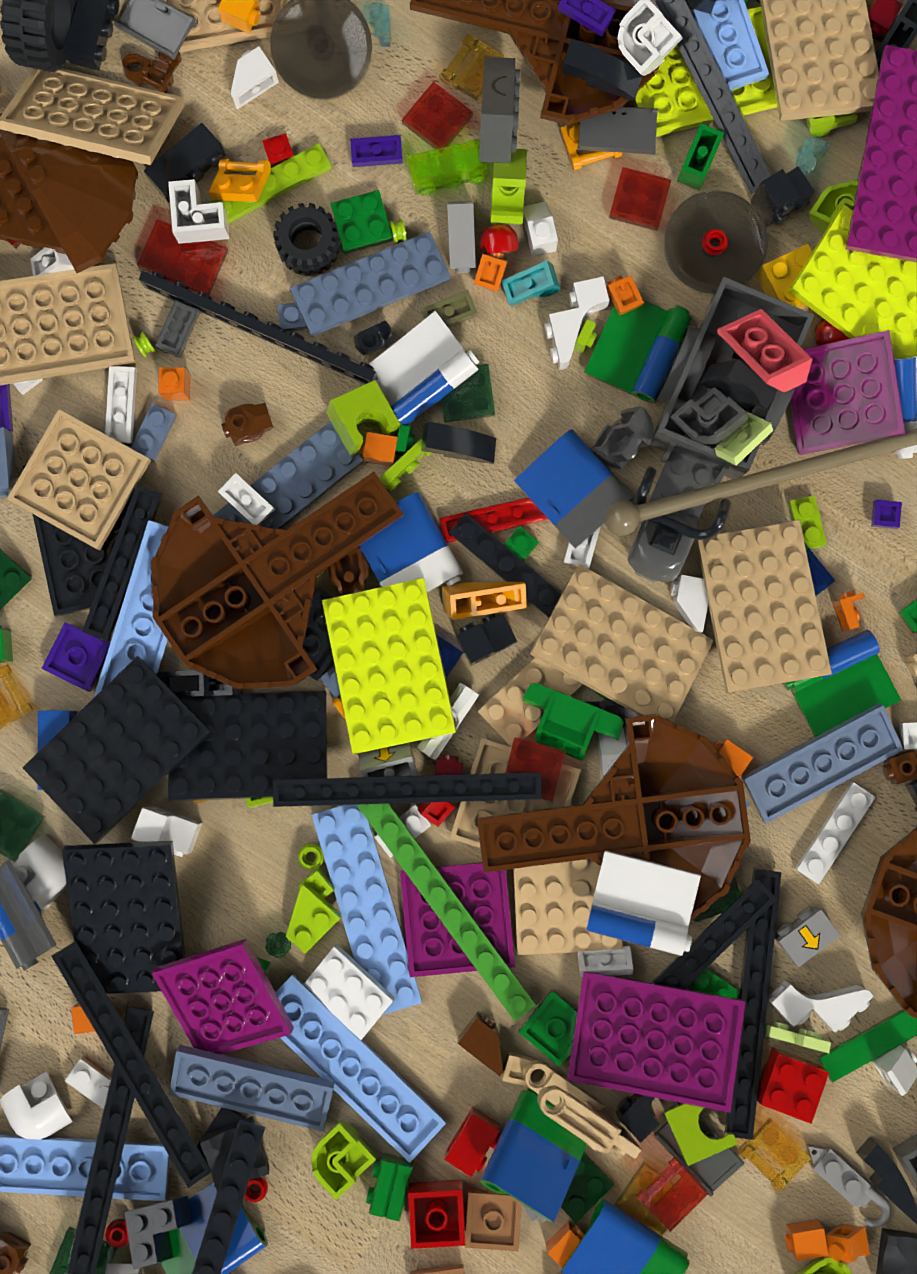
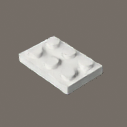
M338 944L332 948L304 983L309 991L360 1040L365 1037L396 999Z

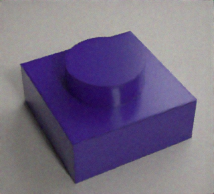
M874 500L871 527L900 528L902 502Z

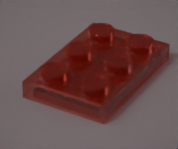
M157 219L137 266L150 273L152 271L158 272L174 283L175 281L181 282L196 292L201 291L210 295L228 254V248L213 241L179 244L172 232V225Z

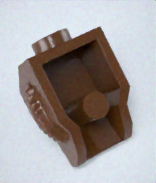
M245 403L230 408L224 413L225 422L221 423L225 437H231L235 447L256 441L265 432L274 428L266 403L257 405Z
M361 548L353 550L329 567L330 580L338 588L340 596L366 591L365 582L369 576V569Z
M0 1232V1274H20L29 1260L25 1255L31 1244L10 1232Z

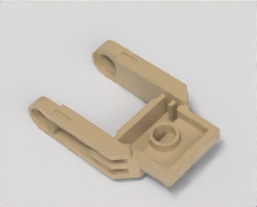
M532 1060L525 1065L523 1078L528 1087L538 1093V1104L544 1114L581 1138L595 1151L598 1150L608 1154L611 1148H613L622 1156H625L627 1153L636 1159L641 1152V1148L624 1126L602 1111L605 1106L541 1060ZM542 1069L544 1076L540 1081L534 1082L530 1080L532 1071ZM546 1100L554 1104L555 1107L546 1106Z

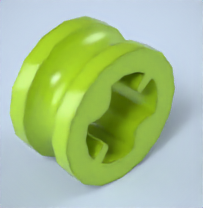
M399 219L397 223L393 222V220L390 221L394 243L397 244L399 240L407 241L403 219Z
M142 331L140 337L134 336L132 339L145 358L148 352L154 353L155 349Z

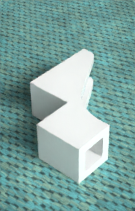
M604 276L573 283L572 292L569 293V302L571 308L575 307V309L549 314L548 323L544 324L547 339L551 338L553 348H550L553 364L557 363L559 370L566 369L569 366L582 322L592 313L607 309L609 297Z
M784 980L768 995V1001L793 1027L796 1024L804 1023L810 1016L809 1012L813 1010L826 1026L836 1033L838 1030L845 1029L851 1022L850 1018L857 1012L864 1011L870 1005V1000L874 996L860 985L817 995H806L798 992L790 983Z

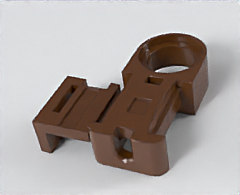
M159 52V58H156L157 61H152V66L151 60L138 54H129L122 61L124 75L127 79L139 85L145 82L160 89V92L167 93V85L172 86L174 83L173 72L181 62V53L178 52L173 60ZM131 64H139L141 69L131 71L128 67Z

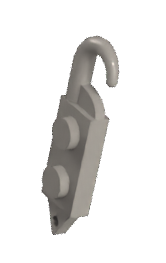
M807 1145L813 1170L853 1206L861 1207L872 1200L880 1207L881 1216L877 1220L865 1218L864 1223L871 1227H881L888 1222L891 1209L885 1197L829 1146L822 1148Z

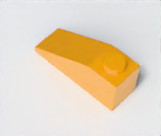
M221 0L218 11L222 22L249 34L252 27L256 26L260 20V0Z
M464 582L451 586H442L443 610L451 620L527 608L526 585L524 582Z

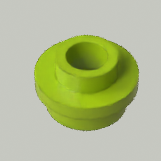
M313 843L304 845L298 853L300 865L307 870H315L320 867L324 861L322 848ZM308 852L316 854L315 861L307 859Z

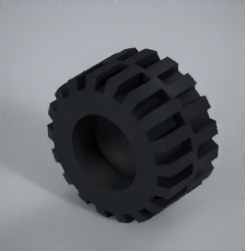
M299 203V208L289 207V213L282 212L280 215L281 222L276 221V231H273L274 243L282 262H285L289 270L293 268L294 272L299 275L301 271H304L305 276H311V272L315 271L316 275L321 274L320 269L325 268L327 271L331 267L330 261L335 263L337 260L336 253L340 252L338 229L329 212L326 214L323 207L319 206L316 209L315 204L309 203L308 207H305L304 203ZM313 230L321 234L320 242L311 249L303 250L293 245L295 237L302 231Z

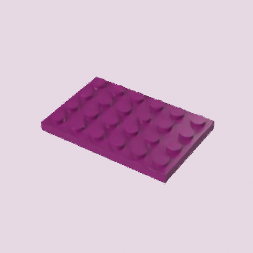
M583 972L568 1080L731 1112L745 1000L606 974Z

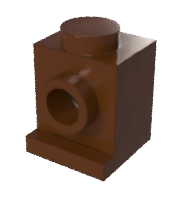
M912 749L884 760L883 773L888 781L890 780L891 784H900L917 778V750ZM904 763H906L908 768L906 773L902 770Z

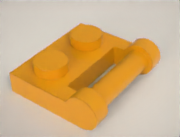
M580 122L560 127V134L573 171L581 169L583 165L613 157L615 159L622 157L620 152L593 151L579 156L577 152L582 151L577 149L579 145Z
M229 158L220 159L219 171L208 192L211 199L257 202L271 172L270 162L268 160L238 162L231 161ZM232 172H246V173H256V175H238V174H231V173H232Z

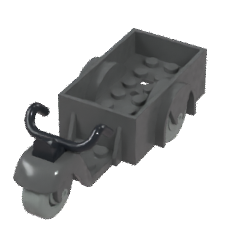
M726 277L722 278L710 300L699 328L689 325L682 345L670 369L668 379L657 401L666 404L650 445L664 450L661 462L665 464L649 502L720 483L724 476L730 479L744 476L750 470L760 444L764 446L776 430L795 388L787 392L778 390L767 409L754 406L746 410L770 422L773 431L737 466L716 455L714 448L720 442L716 444H701L688 436L670 416L690 399L696 403L712 389L706 388L700 383L710 365L736 360L732 358L734 350L717 333L718 329L762 309L801 347L814 314ZM648 467L644 473L636 494V506L647 503V495L656 475V470L653 467ZM721 500L717 516L711 527L707 529H698L699 517L705 504L642 521L628 555V563L635 570L636 575L652 582H671L675 580L686 561L694 539H711L717 536L723 529L731 506L730 500Z

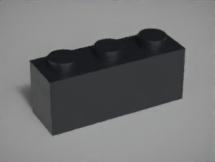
M77 0L63 51L70 64L100 71L101 63L106 60L107 56L106 45L108 38H111L113 34L112 22L114 15H117L119 12V0Z
M200 123L146 168L144 173L149 182L170 203L168 182L195 180L197 183L211 167H217L220 159L225 157L226 154L222 144L203 123Z

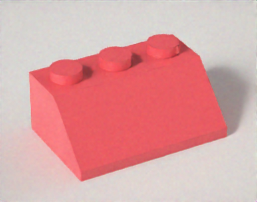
M762 309L718 329L717 333L768 385L782 392H787L806 382L812 358Z

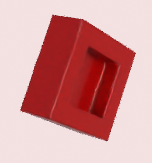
M286 133L262 140L271 168L293 157Z
M451 802L422 803L417 810L423 817L439 827L455 807Z

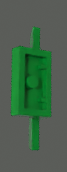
M538 683L530 684L523 696V702L545 710L538 725L534 742L583 761L594 731L619 740L623 720L617 715Z

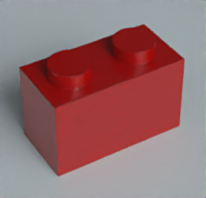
M472 1106L445 1150L444 1160L470 1177L473 1176L476 1170L480 1172L487 1161L485 1156L490 1147L494 1149L500 1138L499 1123Z

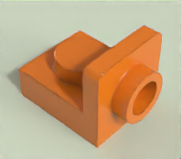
M485 251L482 254L474 284L498 292L509 261L508 258L504 257L505 253H487Z
M620 275L608 282L607 293L608 296L610 295L619 316L644 304L631 275L625 278Z
M853 590L840 594V600L833 602V606L842 632L860 627L858 623L860 615L857 608L853 607L852 602L865 598L864 592L856 595Z

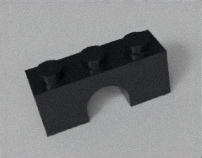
M634 1093L630 1098L627 1096L617 1105L618 1110L615 1113L618 1120L641 1143L660 1123L650 1110L651 1103L655 1097Z

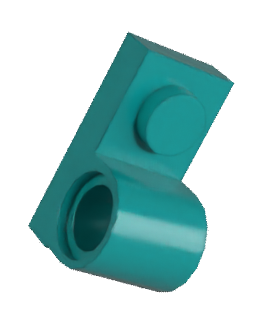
M547 260L502 280L508 304L511 306L535 296L540 298L551 296L561 289L554 266Z

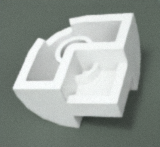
M639 0L619 24L618 47L624 57L643 76L659 67L664 62L663 58L683 39L650 0Z
M45 834L32 842L13 864L33 902H37L40 909H47L67 887L62 849Z
M47 1072L22 1086L19 1084L0 1099V1105L11 1127L17 1135L25 1139H43L73 1122Z

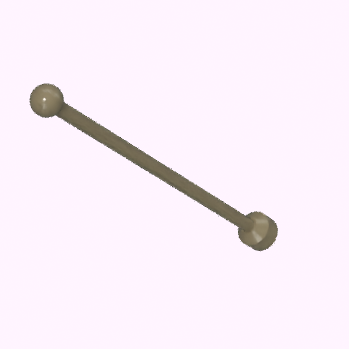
M917 429L906 431L903 435L880 438L637 506L626 500L615 501L607 508L604 521L610 532L618 536H626L633 533L639 526V523L644 520L917 445Z

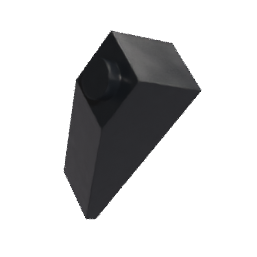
M917 0L907 1L876 51L878 70L880 69L883 49L886 45L908 49L916 37Z

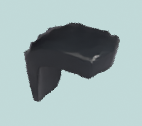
M384 320L358 332L354 336L355 348L362 355H367L385 347L392 338L391 327Z

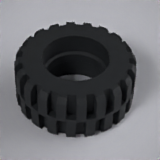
M3 0L0 8V13H2L0 26L3 32L2 41L5 44V51L9 58L19 66L55 72L64 67L68 59L63 51L77 0Z

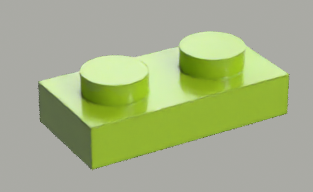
M815 495L789 501L788 506L792 521L800 520L806 550L826 546L827 541Z

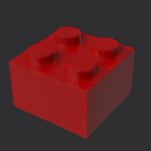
M771 1046L759 1081L757 1101L762 1106L812 1124L829 1072L820 1064Z
M462 1180L409 1183L408 1202L411 1249L465 1246Z

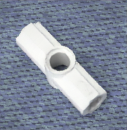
M462 683L458 685L450 697L453 716L456 720V729L479 696ZM454 733L424 739L420 742L417 749L436 761Z

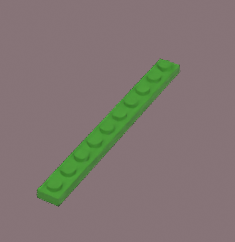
M357 805L512 1019L517 1021L533 1009L536 1003L391 805Z

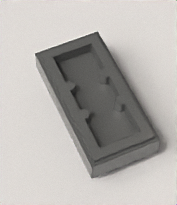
M175 300L155 347L180 358L199 317V309Z

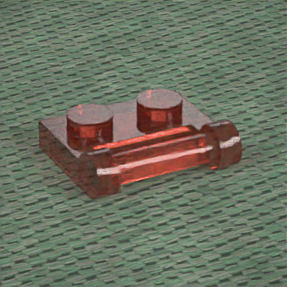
M675 1157L668 1162L670 1165L645 1190L641 1189L636 1194L639 1201L670 1232L709 1194L703 1185ZM678 1173L681 1178L655 1203L652 1199Z

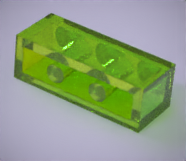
M480 139L407 156L408 169L415 195H430L438 189L445 188L451 190L459 187L460 184L468 182L477 184L488 178V163L479 162Z

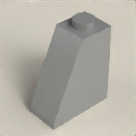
M449 201L447 202L450 269H455V273H468L470 268H476L473 202Z

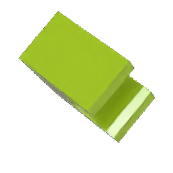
M516 149V153L511 152L510 163L494 162L491 223L523 224L527 149Z
M376 380L330 400L326 411L350 456L359 453L363 443V436L357 429L358 424L363 422L373 423L381 429L383 435L395 436L400 426V422Z
M681 1103L664 1110V1114L688 1166L738 1144L732 1132H725L718 1137H710L702 1133L699 1128L698 1119L699 1114L705 1107Z

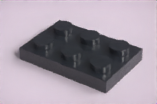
M321 588L317 590L312 599L303 646L318 669L309 675L316 681L320 679L333 661L322 600L333 597Z

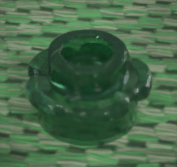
M283 932L272 933L266 939V952L275 958L284 957L286 952H289L291 949V941L286 938V934ZM277 942L281 944L280 947H276Z

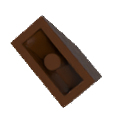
M476 1013L459 1035L457 1044L498 1076H501L503 1074L498 1029L495 1027L497 1023L486 1014L481 1016Z

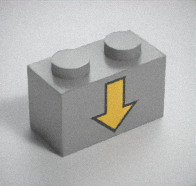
M410 743L358 753L362 777L418 775Z
M815 906L802 910L798 914L799 918L792 924L786 923L777 930L778 934L774 939L791 963L797 967H800L841 936L823 911Z

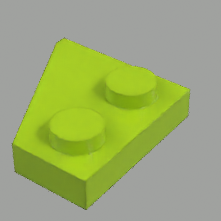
M304 881L298 893L286 938L306 954L341 918L342 914Z

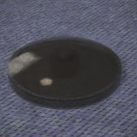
M290 0L281 9L274 21L271 31L270 49L278 73L290 88L307 98L331 100L352 91L366 75L372 58V38L364 15L350 0Z
M726 191L701 192L685 200L672 214L664 235L665 257L675 276L688 287L709 294H714L723 277L742 285L748 283L761 267L768 247L766 226L759 212L744 198ZM713 229L723 231L728 238L726 250L718 256L709 255L702 248L704 235ZM716 240L710 241L713 247L719 246Z

